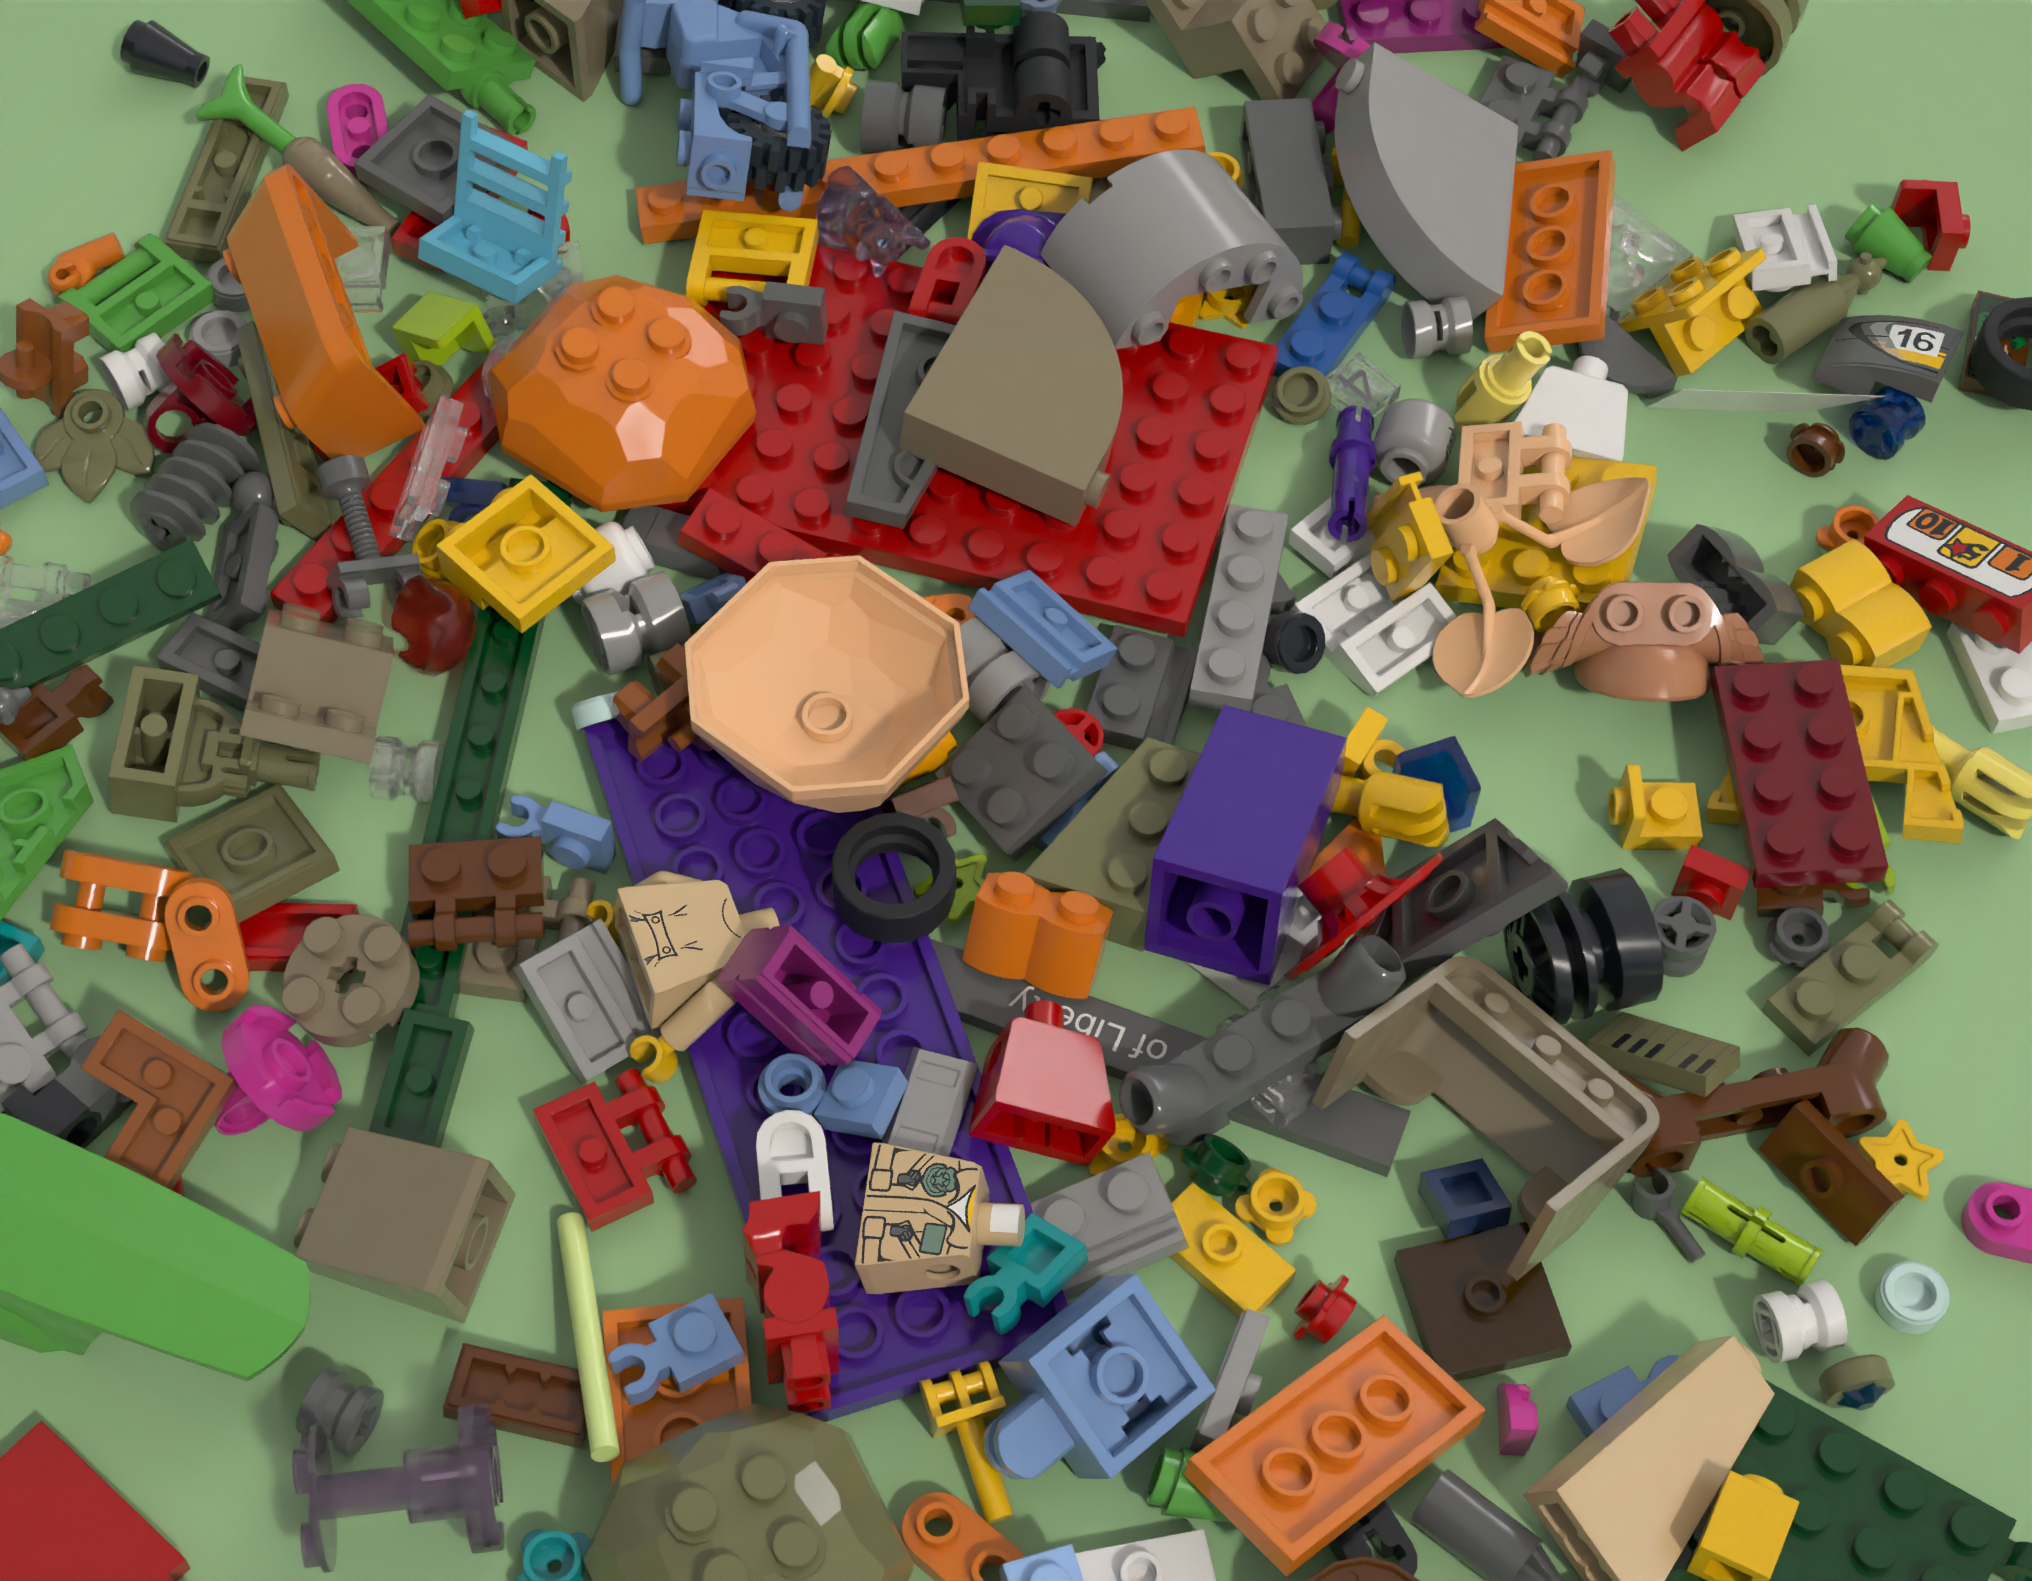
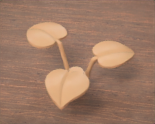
M1646 478L1613 479L1572 491L1570 502L1564 508L1563 519L1555 524H1547L1552 534H1546L1508 513L1499 502L1489 507L1478 489L1471 484L1436 485L1418 489L1422 499L1431 497L1450 545L1456 547L1461 552L1468 564L1483 604V614L1477 612L1462 614L1450 621L1439 632L1433 648V663L1440 678L1462 698L1483 696L1501 688L1512 680L1526 664L1534 644V631L1528 616L1519 608H1508L1495 612V602L1477 555L1490 550L1496 543L1499 523H1504L1547 548H1555L1561 545L1563 556L1573 565L1583 567L1605 564L1622 555L1636 539L1642 526L1651 487ZM1384 494L1374 495L1373 507Z

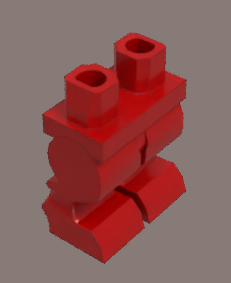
M1635 0L1652 21L1649 22L1642 12L1635 7L1618 19L1607 32L1625 52L1624 56L1615 65V68L1625 79L1632 76L1636 91L1649 106H1684L1688 113L1675 128L1676 141L1683 152L1719 131L1739 105L1741 99L1746 96L1767 67L1759 56L1758 48L1745 46L1739 40L1736 31H1723L1720 16L1713 8L1704 4L1706 0Z
M820 1191L749 1202V1218L742 1228L746 1282L754 1291L760 1313L765 1314L763 1334L769 1385L784 1383L789 1411L801 1414L831 1408L829 1389L831 1375L839 1374V1327L835 1307L830 1308L827 1270L824 1262L820 1261L822 1245Z

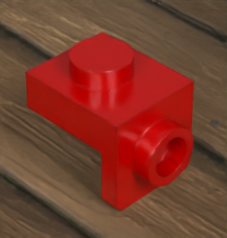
M1902 180L1896 191L1891 208L1907 227H1921L1925 250L1933 256L1927 264V270L1950 271L1959 248H1966L1971 229L1969 215L1962 214L1958 182Z

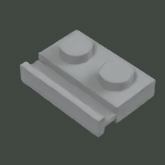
M601 918L513 968L580 1085L629 1057L630 1046L636 1038L650 1035L658 1039L662 1035L660 1027L650 1028L630 967Z
M1150 1152L1030 1203L1035 1215L1086 1245L1089 1262L1062 1288L1066 1300L1083 1294L1103 1277L1129 1274L1190 1248Z

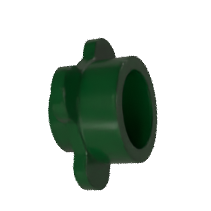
M1208 1134L1196 1150L1184 1148L1179 1155L1181 1161L1191 1168L1189 1176L1199 1188L1213 1196L1220 1197L1223 1195L1231 1197L1235 1190L1247 1192L1251 1186L1245 1176L1251 1168L1249 1159L1237 1146L1220 1136Z

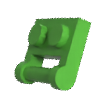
M151 233L134 244L135 251L78 290L70 287L56 297L57 304L67 301L88 315L89 334L110 352L114 350L123 353L135 347L138 339L151 333H156L161 338L216 299L212 283Z

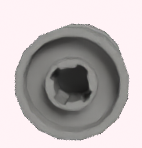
M664 571L632 581L627 594L622 595L613 588L582 599L580 602L590 642L600 665L608 676L641 665L644 654L647 652L656 654L671 649L677 643L684 645L692 637L679 594L672 580Z
M974 617L960 625L969 692V709L983 725L1024 685L1041 701L1044 699L1050 682L978 617Z

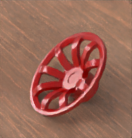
M1349 845L1297 886L1321 916L1317 921L1319 942L1313 951L1284 974L1286 980L1290 982L1303 972L1311 970L1324 958L1329 957L1344 945L1345 940L1357 930L1370 925L1378 918L1377 915L1391 903L1398 902L1427 878L1431 871L1445 859L1444 856L1438 852L1406 877L1395 878L1379 872L1373 876Z

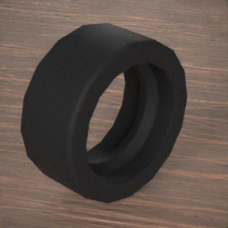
M2032 297L2010 299L1993 308L1983 322L1972 346L1970 365L1977 382L1992 397L2008 406L2032 411V369L2014 361L2003 350L2000 340L2011 337L2032 339Z
M902 812L883 813L857 822L839 839L832 857L834 905L844 923L865 938L887 944L912 942L928 935L948 917L956 896L954 850L942 831L920 817ZM902 852L916 856L930 866L933 882L930 889L920 898L903 904H885L871 900L858 890L855 882L857 868L866 859L880 853Z

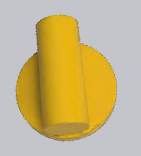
M821 54L810 68V103L821 109L822 116L827 119L833 110L840 114L844 113L858 85L850 81L854 69L849 66L843 69L836 64V61L831 56Z

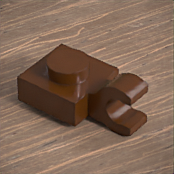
M87 664L82 665L72 671L65 681L51 692L41 682L30 689L32 697L20 707L15 721L10 725H0V738L18 756L26 761L62 748L84 731L77 718L97 717L108 710L114 700L99 686L103 682L101 677Z

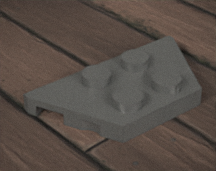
M1494 818L1440 850L1439 852L1445 859L1431 871L1427 878L1415 886L1411 892L1381 911L1376 921L1372 924L1368 935L1380 937L1398 953L1406 973V979L1401 984L1402 986L1429 969L1438 967L1455 954L1481 939L1498 934L1512 921L1568 890V883L1547 862L1545 863L1530 847L1517 838L1499 820ZM1430 856L1429 858L1425 859L1424 861L1420 862L1419 864L1415 865L1414 867L1410 868L1409 870L1405 871L1404 873L1400 874L1395 878L1406 877L1408 874H1410L1412 871H1414L1416 868H1418L1432 856Z

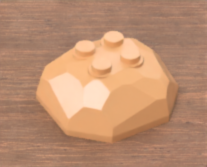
M860 555L769 562L685 642L692 731L755 785L800 805L836 813L863 811L880 806L957 724L969 708V692L959 622Z

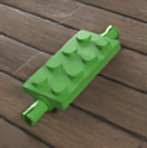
M346 0L444 90L460 89L466 101L474 108L482 107L509 134L515 135L516 131L519 134L524 133L533 125L536 118L535 108L527 104L509 86L513 81L530 79L536 59L518 44L517 39L512 34L502 30L486 15L465 19L460 0Z

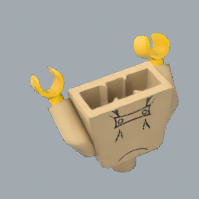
M668 871L656 872L635 886L617 889L616 905L614 906L608 901L601 899L595 900L588 905L586 913L593 917L594 922L601 918L618 947L622 946L650 1028L660 1027L662 1035L658 1039L650 1035L640 1036L630 1046L631 1058L639 1063H644L656 1053L654 1062L643 1070L642 1077L652 1083H663L669 1080L674 1075L678 1064L677 1055L674 1050L685 1051L737 1002L717 983L718 975L744 936L751 929L768 927L771 930L775 926H780L777 915L772 907L738 914L728 885L720 880L702 881Z

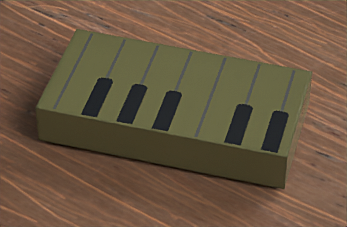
M1625 1012L1620 1013L1588 1040V1048L1614 1070L1623 1071L1624 1073L1701 1097H1707L1740 1067V1046Z

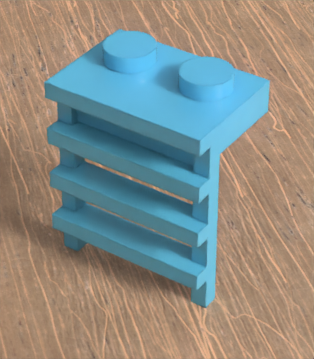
M467 110L462 114L454 215L419 238L418 259L443 270V272L450 276L458 277L490 292L498 299L506 300L516 305L562 271L563 261L558 259L557 255L558 246L565 242L566 231L560 229L561 217L568 212L569 201L563 199L565 185L572 180V171L567 169L568 155L557 151L551 155V161L478 128L479 114ZM475 152L547 185L548 191L475 158ZM473 183L545 216V221L473 188Z

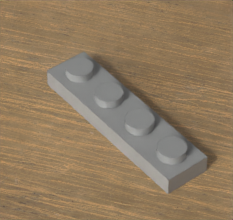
M1229 504L1190 687L1189 705L1221 710L1223 705L1251 712L1289 514Z

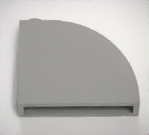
M1374 42L1357 59H1349L1341 68L1336 79V88L1339 92L1335 115V145L1346 191L1364 228L1377 248L1396 271L1433 304H1440L1445 297L1465 296L1473 321L1501 299L1504 294L1519 126Z

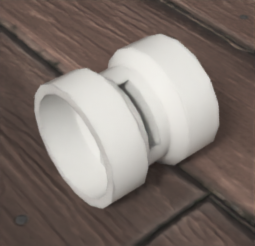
M151 333L138 339L135 347L123 353L114 350L99 357V364L105 379L125 411L144 404L147 395L155 391L161 392L171 382V379L162 369L156 357L158 350L164 345L156 333Z
M1826 1279L1801 1284L1796 1295H1786L1781 1291H1773L1757 1295L1753 1301L1752 1312L1757 1337L1765 1354L1773 1363L1797 1359L1803 1349H1807L1810 1346L1819 1352L1844 1347L1847 1342L1848 1329L1844 1308L1838 1293Z

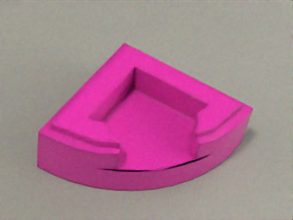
M1500 1383L1497 1387L1499 1451L1502 1455L1524 1456L1526 1451H1529L1539 1429L1536 1404H1533V1401H1528L1531 1389L1527 1388L1526 1384Z

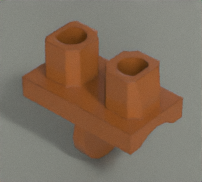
M30 298L17 304L16 350L7 352L0 357V381L5 386L16 390L17 397L21 399L37 398L44 401L51 408L53 415L59 419L63 418L64 410L73 398V390L88 382L89 366L85 362L84 357L74 351V343L89 335L88 315L67 301H63L50 309H46Z
M677 643L661 656L655 665V677L668 689L655 698L638 681H631L617 692L612 699V713L629 733L628 751L640 762H643L666 741L677 752H681L691 743L704 751H711L713 749L691 729L685 647Z

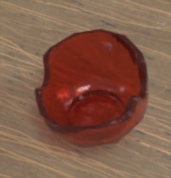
M418 574L407 580L397 596L391 616V627L394 631L405 637L408 642V650L400 651L398 654L399 658L416 669L420 674L432 677L448 672L465 659L475 635L476 618L474 607L469 597L459 587L450 582L424 574Z

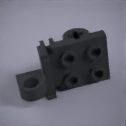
M1048 11L1028 13L1020 18L1019 26H1014L1013 34H995V30H985V33L975 32V26H966V33L902 31V88L904 92H910L915 84L947 87V112L954 103L957 105V141L974 139L975 120H985L986 132L1009 133L1100 120L1096 37L1069 36V28L1066 21L1055 13Z

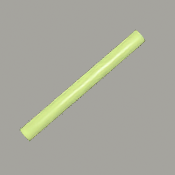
M571 1212L561 1215L556 1223L591 1458L597 1462H608L619 1456V1442L584 1217L579 1213Z

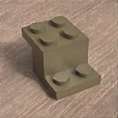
M1144 0L1194 79L1243 69L1262 100L1294 99L1324 57L1317 50L1313 41L1326 25V22L1312 0Z
M283 603L282 612L269 609L239 735L370 764L376 742V727L394 656L393 638L382 634L384 626L367 620L346 618L345 626L320 621L321 611L298 604Z

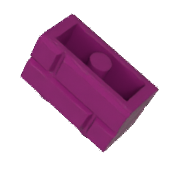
M791 925L775 926L771 930L768 927L751 929L744 936L717 979V983L794 1054L803 1055L818 1066H825L827 1063L830 1065H848L855 1059L881 1017L882 1010L864 993H857L856 986Z

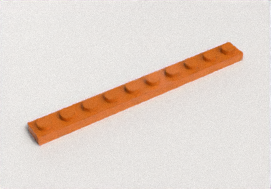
M1189 107L827 160L825 175L822 180L818 179L817 185L810 188L804 184L801 205L794 211H786L779 206L778 192H774L773 185L766 184L764 190L754 188L755 180L752 179L746 183L744 201L686 195V181L636 188L640 229L643 244L645 245L697 237L703 210L822 219L972 197L978 161L1086 176L1093 179L1112 175L1133 162L1161 152L1186 149L1205 153V142L1196 108Z

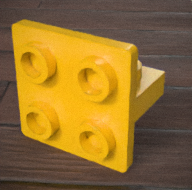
M1732 247L1716 254L1708 261L1702 262L1699 256L1687 259L1669 271L1668 275L1671 280L1663 287H1654L1636 297L1631 302L1634 310L1622 318L1618 325L1627 333L1650 328L1675 375L1678 377L1692 374L1741 334L1751 318L1763 311L1745 276L1765 261L1767 257L1762 248L1739 253L1736 247Z

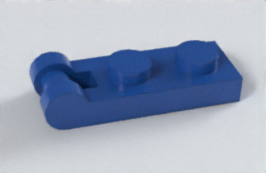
M1344 251L1337 259L1331 274L1276 346H1279L1278 362L1273 375L1279 378L1288 369L1308 366L1320 371L1328 380L1390 297L1396 283V276L1381 268L1374 272L1362 266L1360 258ZM1350 286L1364 292L1360 299L1346 292Z

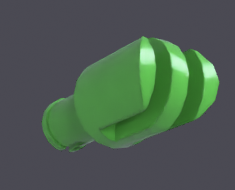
M860 0L831 35L826 46L827 55L831 56L836 61V64L843 69L846 66H852L854 69H877L900 39L903 31L901 18L906 12Z

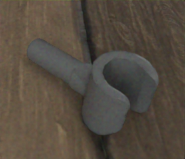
M1655 1167L1652 1174V1184L1659 1195L1646 1192L1641 1183L1635 1179L1631 1198L1632 1208L1641 1218L1659 1220L1664 1228L1666 1227L1690 1262L1694 1263L1706 1253L1682 1222L1679 1213L1672 1205L1675 1191L1673 1176L1666 1169Z

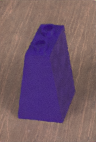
M1223 705L1153 857L1144 950L1270 986L1302 896V892L1297 886L1309 876L1341 783L1347 737Z

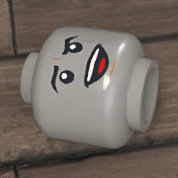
M1404 399L1395 402L1384 412L1373 441L1377 452L1376 467L1392 483L1398 477L1418 471L1421 472L1423 481L1417 487L1434 483L1444 473L1455 443L1457 432L1454 421L1444 409L1435 403L1423 399Z

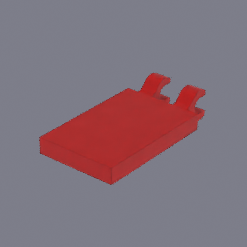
M42 1420L0 1458V1581H178L191 1569L186 1559Z

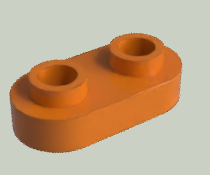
M202 877L188 879L180 883L171 892L164 913L181 988L189 1002L197 1008L210 1012L224 1011L241 1001L248 989L250 968L234 902L228 890L219 882ZM194 905H202L210 910L212 919L206 925L197 926L189 922L186 917V911ZM218 969L226 975L228 982L220 989H211L203 983L202 975L208 970Z
M935 1492L923 1495L916 1499L904 1514L902 1541L913 1563L934 1581H984L979 1574L983 1567L990 1564L1001 1567L1004 1563L1024 1558L1023 1553L963 1501L951 1494ZM934 1518H942L952 1528L944 1536H933L926 1531L925 1525Z

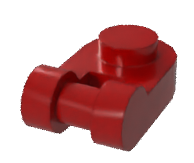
M962 237L944 239L935 244L926 258L910 302L908 314L957 325L986 276V256L982 247L975 241ZM938 294L955 297L952 304L938 302L936 298Z

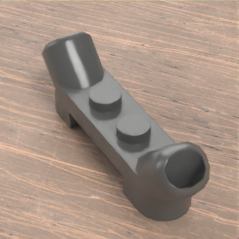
M1355 935L1350 938L1329 966L1168 1063L1135 1067L1128 1071L1121 1082L1119 1091L1120 1107L1127 1122L1137 1133L1145 1136L1157 1134L1163 1141L1175 1146L1193 1145L1203 1141L1206 1135L1214 1134L1230 1124L1227 1112L1338 1046L1347 1029L1390 1000L1406 979L1405 969L1398 953L1380 937L1374 935Z

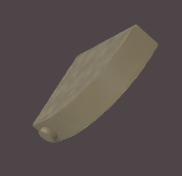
M1004 245L906 408L898 449L908 450L913 456L934 462L938 467L1076 527L1087 505L1097 509L1109 485L1111 475L1105 473V469L1108 465L1122 409L1123 383L1121 367L1111 336L1101 318L1089 302L1059 274L1038 260Z

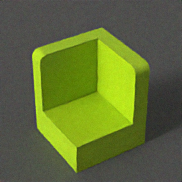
M428 291L390 327L402 351L413 362L426 360L442 366L460 348L490 356L498 348L477 304Z

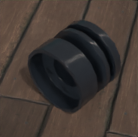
M1622 868L1572 880L1567 892L1559 894L1512 921L1503 929L1506 955L1516 988L1560 1025L1567 1024L1570 1018L1582 1020L1592 1017L1597 1004L1609 1012L1655 1001L1662 990L1664 965L1661 941L1655 919L1643 891L1633 876Z

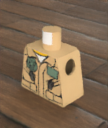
M873 1143L855 1267L866 1294H885L969 1285L980 1277L984 1245L1022 1246L1025 1231L1024 1205L989 1203V1188L982 1166L962 1159L885 1143Z

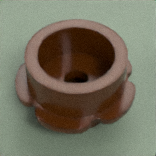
M1816 422L1809 426L1807 423H1801L1795 426L1790 433L1792 441L1786 451L1788 461L1796 471L1805 476H1824L1828 471L1835 468L1836 463H1841L1845 457L1844 444L1840 441L1837 432L1829 425Z

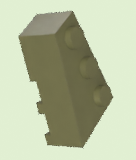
M1147 737L1023 874L1029 876L1035 883L1043 886L1050 892L1066 893L1069 891H1080L1093 896L1099 903L1114 911L1107 941L1143 952L1153 857L1201 754Z

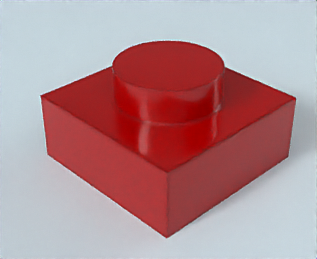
M1691 845L1671 895L1688 896L1701 901L1710 909L1713 915L1717 914L1731 920L1753 870Z

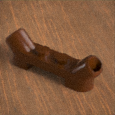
M1858 1027L1843 1028L1832 1037L1815 1068L1788 1072L1786 1068H1772L1760 1072L1751 1080L1727 1085L1723 1081L1707 1097H1701L1689 1092L1666 1096L1623 1071H1619L1620 1075L1654 1103L1660 1116V1124L1646 1149L1632 1164L1630 1171L1638 1177H1652L1655 1167L1664 1168L1670 1173L1689 1170L1702 1141L1777 1127L1792 1107L1805 1099L1846 1138L1868 1132L1886 1119L1887 1112L1876 1085L1888 1065L1889 1054L1883 1042L1869 1031Z

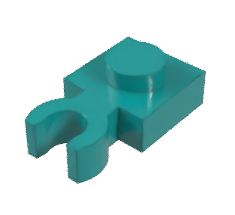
M1031 1213L1025 1219L1022 1246H998L987 1257L990 1275L975 1280L967 1288L964 1294L967 1312L972 1317H975L987 1305L1000 1304L991 1313L994 1328L1001 1335L1007 1333L1019 1322L1021 1317L1020 1306L1027 1299L1044 1308L1089 1262L1086 1245L1034 1213Z

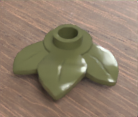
M89 389L75 395L67 404L63 418L45 428L39 435L33 452L45 473L62 469V474L70 489L82 501L89 504L106 487L116 468L133 475L150 476L155 464L154 447L149 439L146 428L126 418L120 401L110 392L101 389ZM97 409L102 410V416L98 421L94 423L84 422V417L88 413Z

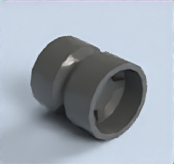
M868 79L864 92L861 116V152L874 154L894 151L898 148L908 149L944 143L947 87L915 84L910 92H904L899 82Z

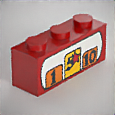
M1906 495L1864 535V546L1879 559L1889 574L1892 583L1908 592L1920 607L1933 615L1941 616L1978 634L1985 640L1995 642L2018 654L2032 642V551L1909 495Z

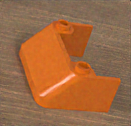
M286 164L266 174L227 235L229 248L223 251L224 260L236 281L242 283L280 394L274 396V404L284 424L291 430L298 427L330 459L347 455H357L364 458L426 428L424 421L372 365L334 260L359 247L356 237L290 164Z

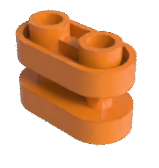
M64 850L59 877L79 881L75 904L54 902L50 929L63 933L62 945L81 949L101 950L103 940L127 944L125 952L127 957L165 962L167 951H172L165 924V907L171 892L180 883L194 878L195 872L112 856ZM106 886L143 893L139 915L102 908Z

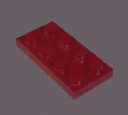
M1839 659L1714 666L1711 686L1749 867L1753 870L1751 876L1754 888L1884 881L1889 866Z

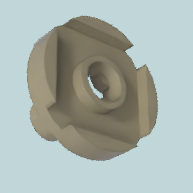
M363 914L346 915L337 919L321 917L307 926L303 934V941L298 944L289 958L283 977L281 999L287 1011L315 1040L334 1047L361 1046L373 1041L369 1034L379 1031L387 1023L393 1028L401 1021L404 1009H410L416 998L419 988L420 971L416 958L411 954L409 944L385 920ZM357 968L365 976L361 984H351L347 993H341V986L338 984L340 978L347 971Z

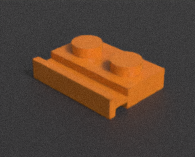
M1479 0L1478 10L1481 11V16L1475 22V30L1539 67L1554 72L1555 76L1560 79L1575 69L1576 62L1572 60V57L1579 47L1585 7L1573 0Z

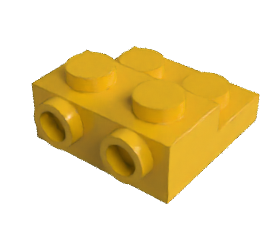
M532 474L513 488L509 487L499 492L489 506L466 523L455 525L447 532L443 540L436 545L442 574L482 610L491 605L521 633L525 632L616 561L614 545Z

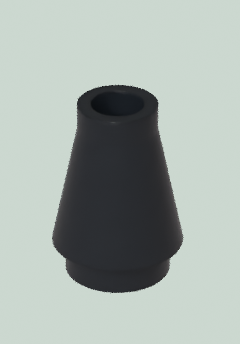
M140 20L134 21L123 38L120 50L121 60L130 64L132 72L184 82L194 87H199L204 81L210 65L209 56L196 51L154 20H150L147 23Z

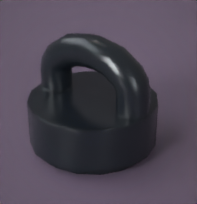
M1285 611L1275 616L1268 624L1263 654L1275 669L1292 674L1307 673L1315 668L1322 659L1325 650V633L1322 624L1315 616L1303 612Z

